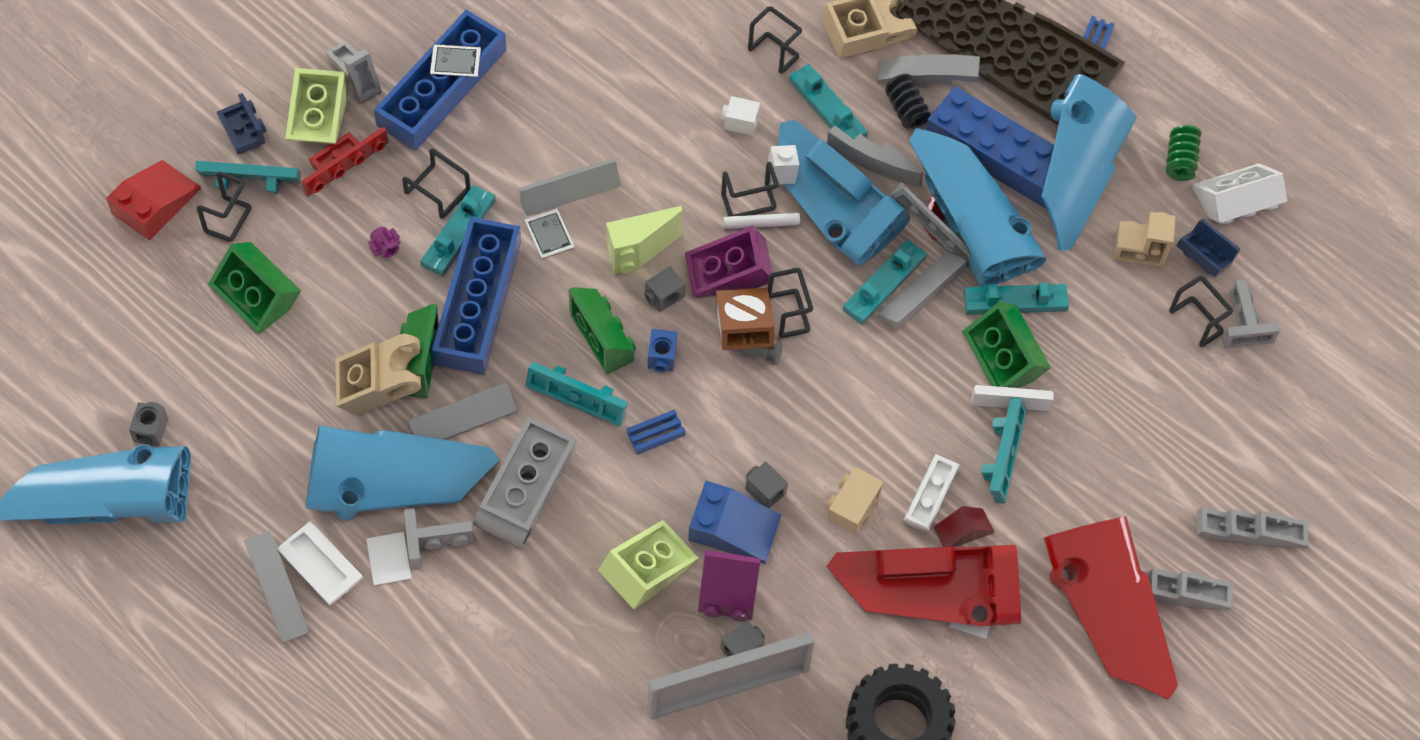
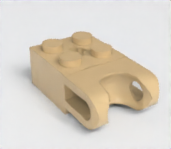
M837 0L826 3L821 20L838 58L841 59L911 40L917 33L914 21L910 18L898 19L891 14V12L897 10L902 0Z
M401 334L379 344L373 342L336 358V407L359 416L421 389V376H416L407 371V365L413 357L419 354L420 340L409 334Z

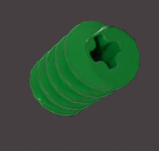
M1179 125L1171 130L1165 169L1166 174L1170 178L1178 181H1188L1196 177L1195 171L1198 169L1197 162L1199 160L1200 137L1202 135L1201 129L1198 127Z

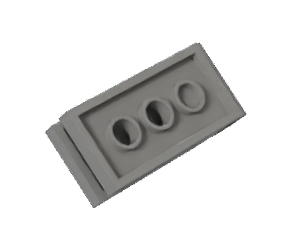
M528 416L480 504L473 525L519 548H523L575 451L576 438ZM535 454H543L545 457L539 458ZM524 476H530V477H532L533 479H532V480H525V479H523L522 477H524Z

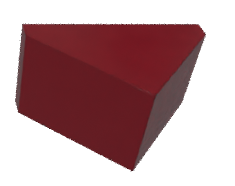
M962 506L934 526L942 547H958L994 533L984 509Z

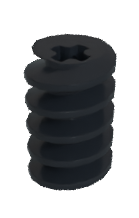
M900 74L887 83L885 93L889 97L895 112H897L903 127L906 129L919 128L927 123L928 118L932 114L928 112L927 104H923L924 98L919 96L920 91L918 88H915L916 83L911 80L912 76L910 74Z

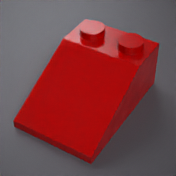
M161 160L124 180L106 200L111 214L150 241L201 189V186L164 160Z

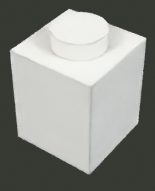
M731 96L729 105H724L721 119L725 120L724 130L753 136L759 117L760 102Z
M771 146L768 161L773 165L779 185L795 184L799 169L796 146ZM770 175V183L772 185L774 183Z

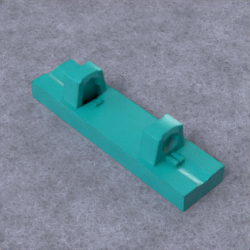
M809 63L789 75V81L830 129L836 126L852 139H855L859 134L867 137L868 131Z
M196 161L195 171L203 176H216L217 172H223L237 178L266 180V191L268 193L278 194L280 181L301 182V172L298 168ZM216 177L215 187H217V189H220ZM222 178L225 190H228L229 180Z
M473 185L420 260L421 266L443 277L460 253L470 217L483 219L495 202V195ZM465 210H467V211L473 213L474 216L471 215V214H469V213H467V212H465Z
M907 239L843 305L842 311L863 325L926 259L927 253ZM894 263H897L899 266H901L903 270L896 266Z
M1038 283V285L1019 286L988 284L987 287H965L963 292L966 315L984 314L999 301L1016 304L1021 313L1068 311L1069 308L1066 284L1049 285V283Z
M532 362L528 367L526 387L619 427L623 423L628 402L613 396V388L605 385L601 390L566 376V369L558 365L554 370Z
M1021 398L1010 399L1006 418L993 419L992 428L995 434L1002 435L996 463L983 464L981 474L984 480L991 481L989 491L993 495L995 503L1006 504L1027 412Z

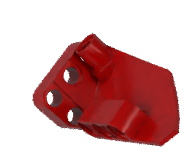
M1127 517L1096 522L1044 537L1048 558L1052 565L1049 574L1050 581L1054 587L1062 589L1108 675L1169 700L1178 687L1150 580L1147 574L1141 571ZM1063 569L1068 572L1069 580L1064 578L1062 574Z
M1016 545L961 548L951 546L836 552L826 566L865 611L980 627L1016 625L1021 623ZM976 606H980L984 610V618L979 622L972 618V610Z

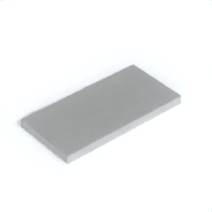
M812 633L801 634L648 681V712L651 720L808 672L815 643Z

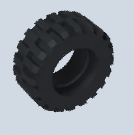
M898 663L889 664L888 670L885 671L883 667L876 668L872 676L867 674L861 679L860 686H856L852 693L846 717L848 740H896L888 737L878 728L874 720V713L879 705L887 701L902 700L916 706L926 720L924 733L912 740H951L956 721L954 719L956 712L954 703L949 702L951 695L948 689H941L942 681L937 677L933 679L928 677L929 671L921 668L920 672L913 670L914 665L905 664L904 668H898Z

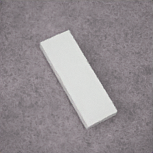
M975 385L971 397V405L1008 408L1011 398H1021L1026 410L1050 411L1054 392Z
M935 454L904 518V524L928 534L960 464Z

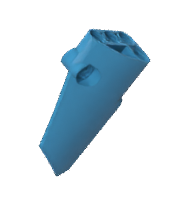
M1080 74L1075 75L1064 94L1066 99H1057L1051 106V116L1055 121H1059L1041 197L1049 211L1055 228L1058 250H1072L1115 171L1113 161L1137 119L1131 108L1116 94L1098 82Z
M797 120L780 123L778 146L795 145L799 160L796 183L784 185L833 246L839 249L857 266L867 262L883 250L906 227L911 218L910 214L891 196L883 194L873 185L868 177L825 141L813 135ZM835 229H843L841 236L838 238L831 237Z
M916 128L909 143L925 169V181L932 196L955 234L960 233L971 253L969 267L979 286L987 287L988 284L998 285L1042 266L1047 259L1031 233L1030 222L1020 216L967 145L952 138Z
M319 425L311 458L306 509L325 512L334 511L340 519L352 520L360 511L459 503L500 462V459L491 447L388 430L369 434Z
M143 444L131 450L38 465L24 475L0 499V519L2 521L41 520L50 524L116 522L118 517H145L154 523L183 522L187 513L191 466L190 450L187 446L150 447Z

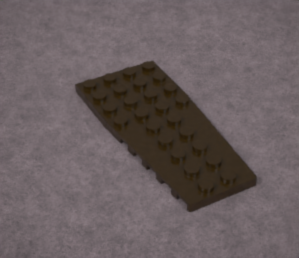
M903 0L896 10L898 17L901 19H912L919 32L950 54L979 56V74L1057 125H1059V121H1055L1052 118L1051 106L1057 99H1066L1064 94L1075 75H1084L1108 88L1125 65V62L1069 28L1038 12L1033 15L1025 11V6L1018 2H1015L1013 5L1005 0Z

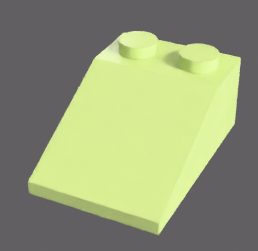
M295 68L286 141L336 145L346 109L349 80L345 72Z
M678 206L606 223L607 252L614 274H628L641 268L680 238L682 233V207Z
M662 520L612 549L598 571L633 609H636L673 582L696 563L699 557Z

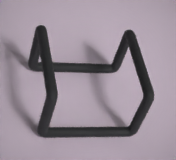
M768 6L750 23L748 50L753 51L767 37L781 46L778 71L782 74L799 58V53L788 45L802 33V28L772 6ZM769 11L797 30L785 42L772 33L765 32L753 43L754 26ZM785 50H787L794 57L784 65Z
M431 148L429 150L431 164L415 181L408 177H403V189L405 194H409L415 188L437 203L439 217L444 218L471 189L470 176L465 169ZM435 156L465 177L466 188L444 211L442 201L418 185L435 167Z
M770 161L766 163L765 186L734 193L728 172H723L721 196L728 217L756 215L776 209L777 205L772 190L778 188L779 182ZM770 175L774 183L770 185ZM728 188L732 198L767 191L771 206L733 214L726 195V189Z
M217 172L216 177L222 198L229 201V204L224 213L202 205L197 206V212L202 229L206 234L232 242L252 207L249 203L238 200L245 187V181L223 172ZM222 178L240 184L233 197L227 196ZM234 204L246 208L230 237L208 229L203 212L219 218H226Z
M792 268L771 273L768 277L767 287L769 298L795 294L799 310L786 312L781 315L779 337L786 338L808 333L810 325L806 313L813 311V305L802 270L800 268ZM797 273L808 308L804 309L798 289L794 288L772 293L774 278ZM801 315L805 328L784 333L786 318Z
M1198 276L1177 290L1169 312L1175 313L1188 303L1193 302L1210 321L1199 342V346L1204 347L1224 333V329L1219 322L1233 313V308L1204 276ZM1202 281L1228 311L1214 319L1194 296L1188 297L1177 305L1181 294ZM1215 326L1218 331L1208 337L1211 328Z

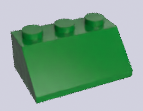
M252 242L231 244L208 283L257 333H262L286 314L301 292Z
M572 287L569 289L570 316L606 375L634 362V351L636 350L634 341L630 336H625L622 331L624 328L618 316L614 317L610 311L611 306L605 296L601 297L597 289Z
M999 301L962 331L992 386L1019 388L1034 382L1051 369L1016 304Z
M431 304L408 313L406 323L401 324L400 335L409 334L420 340V352L410 360L407 365V371L416 376H421V389L407 396L428 398L434 368L431 350L440 322L436 304Z

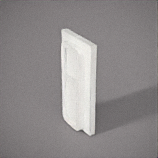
M311 521L277 548L286 561L329 606L363 579L358 570Z

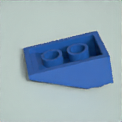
M705 480L689 526L688 540L735 555L761 558L760 562L766 564L781 514L732 488Z

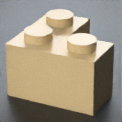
M1150 212L1145 225L1134 221H1120L1115 235L1113 260L1164 267L1174 240L1176 216L1168 215L1164 212Z
M854 467L850 475L846 473L839 484L841 489L838 495L833 494L826 506V509L829 510L827 520L856 535L863 523L867 524L878 506L884 481Z

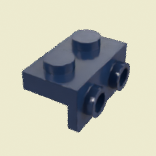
M243 93L238 94L239 103L217 111V116L237 155L265 144L263 133L267 132L262 119H256L254 115L257 112L251 99L247 101Z
M1204 219L1199 220L1195 228L1182 237L1176 245L1183 251L1185 256L1193 259L1206 273L1211 274L1213 277L1228 269L1240 252L1238 246Z

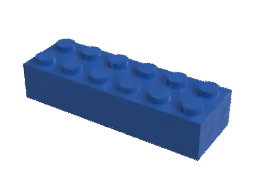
M466 9L374 109L376 126L379 128L384 127L388 134L416 151L507 50L505 33ZM434 45L481 47L478 77L430 74Z
M954 86L928 118L926 130L967 145L992 177L1047 209L1041 196L1054 145Z
M470 217L431 350L434 365L485 375L521 245L520 226Z

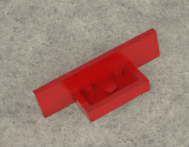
M382 127L361 142L348 132L337 140L336 145L330 144L310 157V165L316 172L301 181L305 196L309 197L313 193L320 192L325 185L334 179L341 178L346 171L362 164L373 153L383 150L388 144L387 130Z

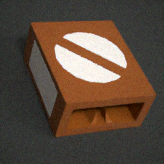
M767 287L716 291V313L722 350L774 347L775 326Z

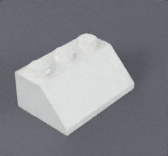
M1255 164L1192 184L1193 190L1207 217L1219 224L1231 223L1234 221V218L1240 216H1253L1256 214V211L1262 209L1272 210L1277 208L1278 204L1287 202L1283 173L1262 164Z

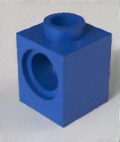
M651 329L648 369H653L657 372L674 370L677 332ZM660 350H664L668 353L661 355L657 352Z

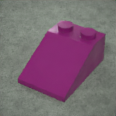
M754 226L685 252L692 294L695 298L716 295V291L759 288L768 284V277L773 273L766 239Z
M705 550L698 612H702L708 617L722 615L728 616L735 621L752 620L761 558Z

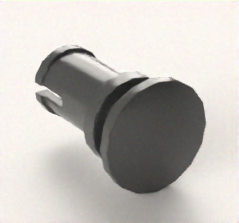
M778 339L774 347L741 349V354L763 357L765 361L773 359V364L777 365L782 354V340Z

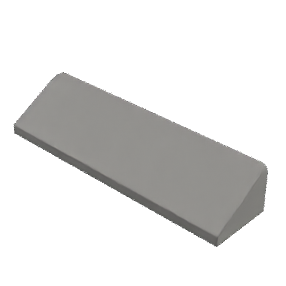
M612 158L520 187V202L525 214L529 216L619 187L620 178L616 160Z
M900 183L891 194L892 197L948 251L964 258L967 262L970 261L971 253L965 242L903 183Z
M946 252L881 310L877 316L897 332L965 270L967 261L964 258Z
M502 383L408 420V425L412 435L447 440L517 412L507 383Z

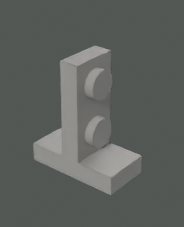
M345 41L326 51L328 60L340 72H345L352 84L355 96L360 102L382 91L370 53L366 49L358 52L348 41Z
M1246 279L1236 280L1230 294L1239 326L1227 327L1222 337L1223 347L1231 348L1274 343L1280 332L1278 322L1259 324L1258 312L1254 311L1252 305L1253 292L1251 288H1248Z
M415 508L404 510L411 570L422 569L420 553L422 548L436 550L445 545L464 546L468 542H474L471 521L418 528Z

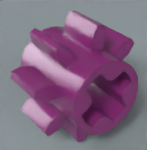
M379 227L370 234L371 240L368 241L369 249L375 257L381 254L383 258H390L399 251V244H401L400 236L394 228L388 231L386 227Z

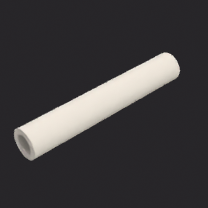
M784 213L723 217L724 230L743 229L750 226L755 228L800 225V214Z

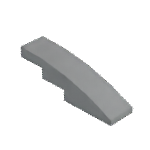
M914 55L881 59L879 61L877 83L887 84L891 79L900 74H910L912 76L911 80L916 83V87L926 88L927 83L952 85V80L977 82L980 57L966 55Z
M836 126L828 131L827 144L848 160L869 171L898 182L916 187L922 184L924 170L887 142L879 148L862 134L852 139Z
M1202 507L1197 510L1198 536L1274 547L1307 548L1309 546L1308 521L1265 511L1252 514L1235 509L1221 512Z
M267 531L244 540L282 642L284 643L309 633L271 532Z
M1154 568L1149 572L1144 571L1150 580L1155 602L1197 608L1225 610L1232 608V582L1182 571L1179 574Z

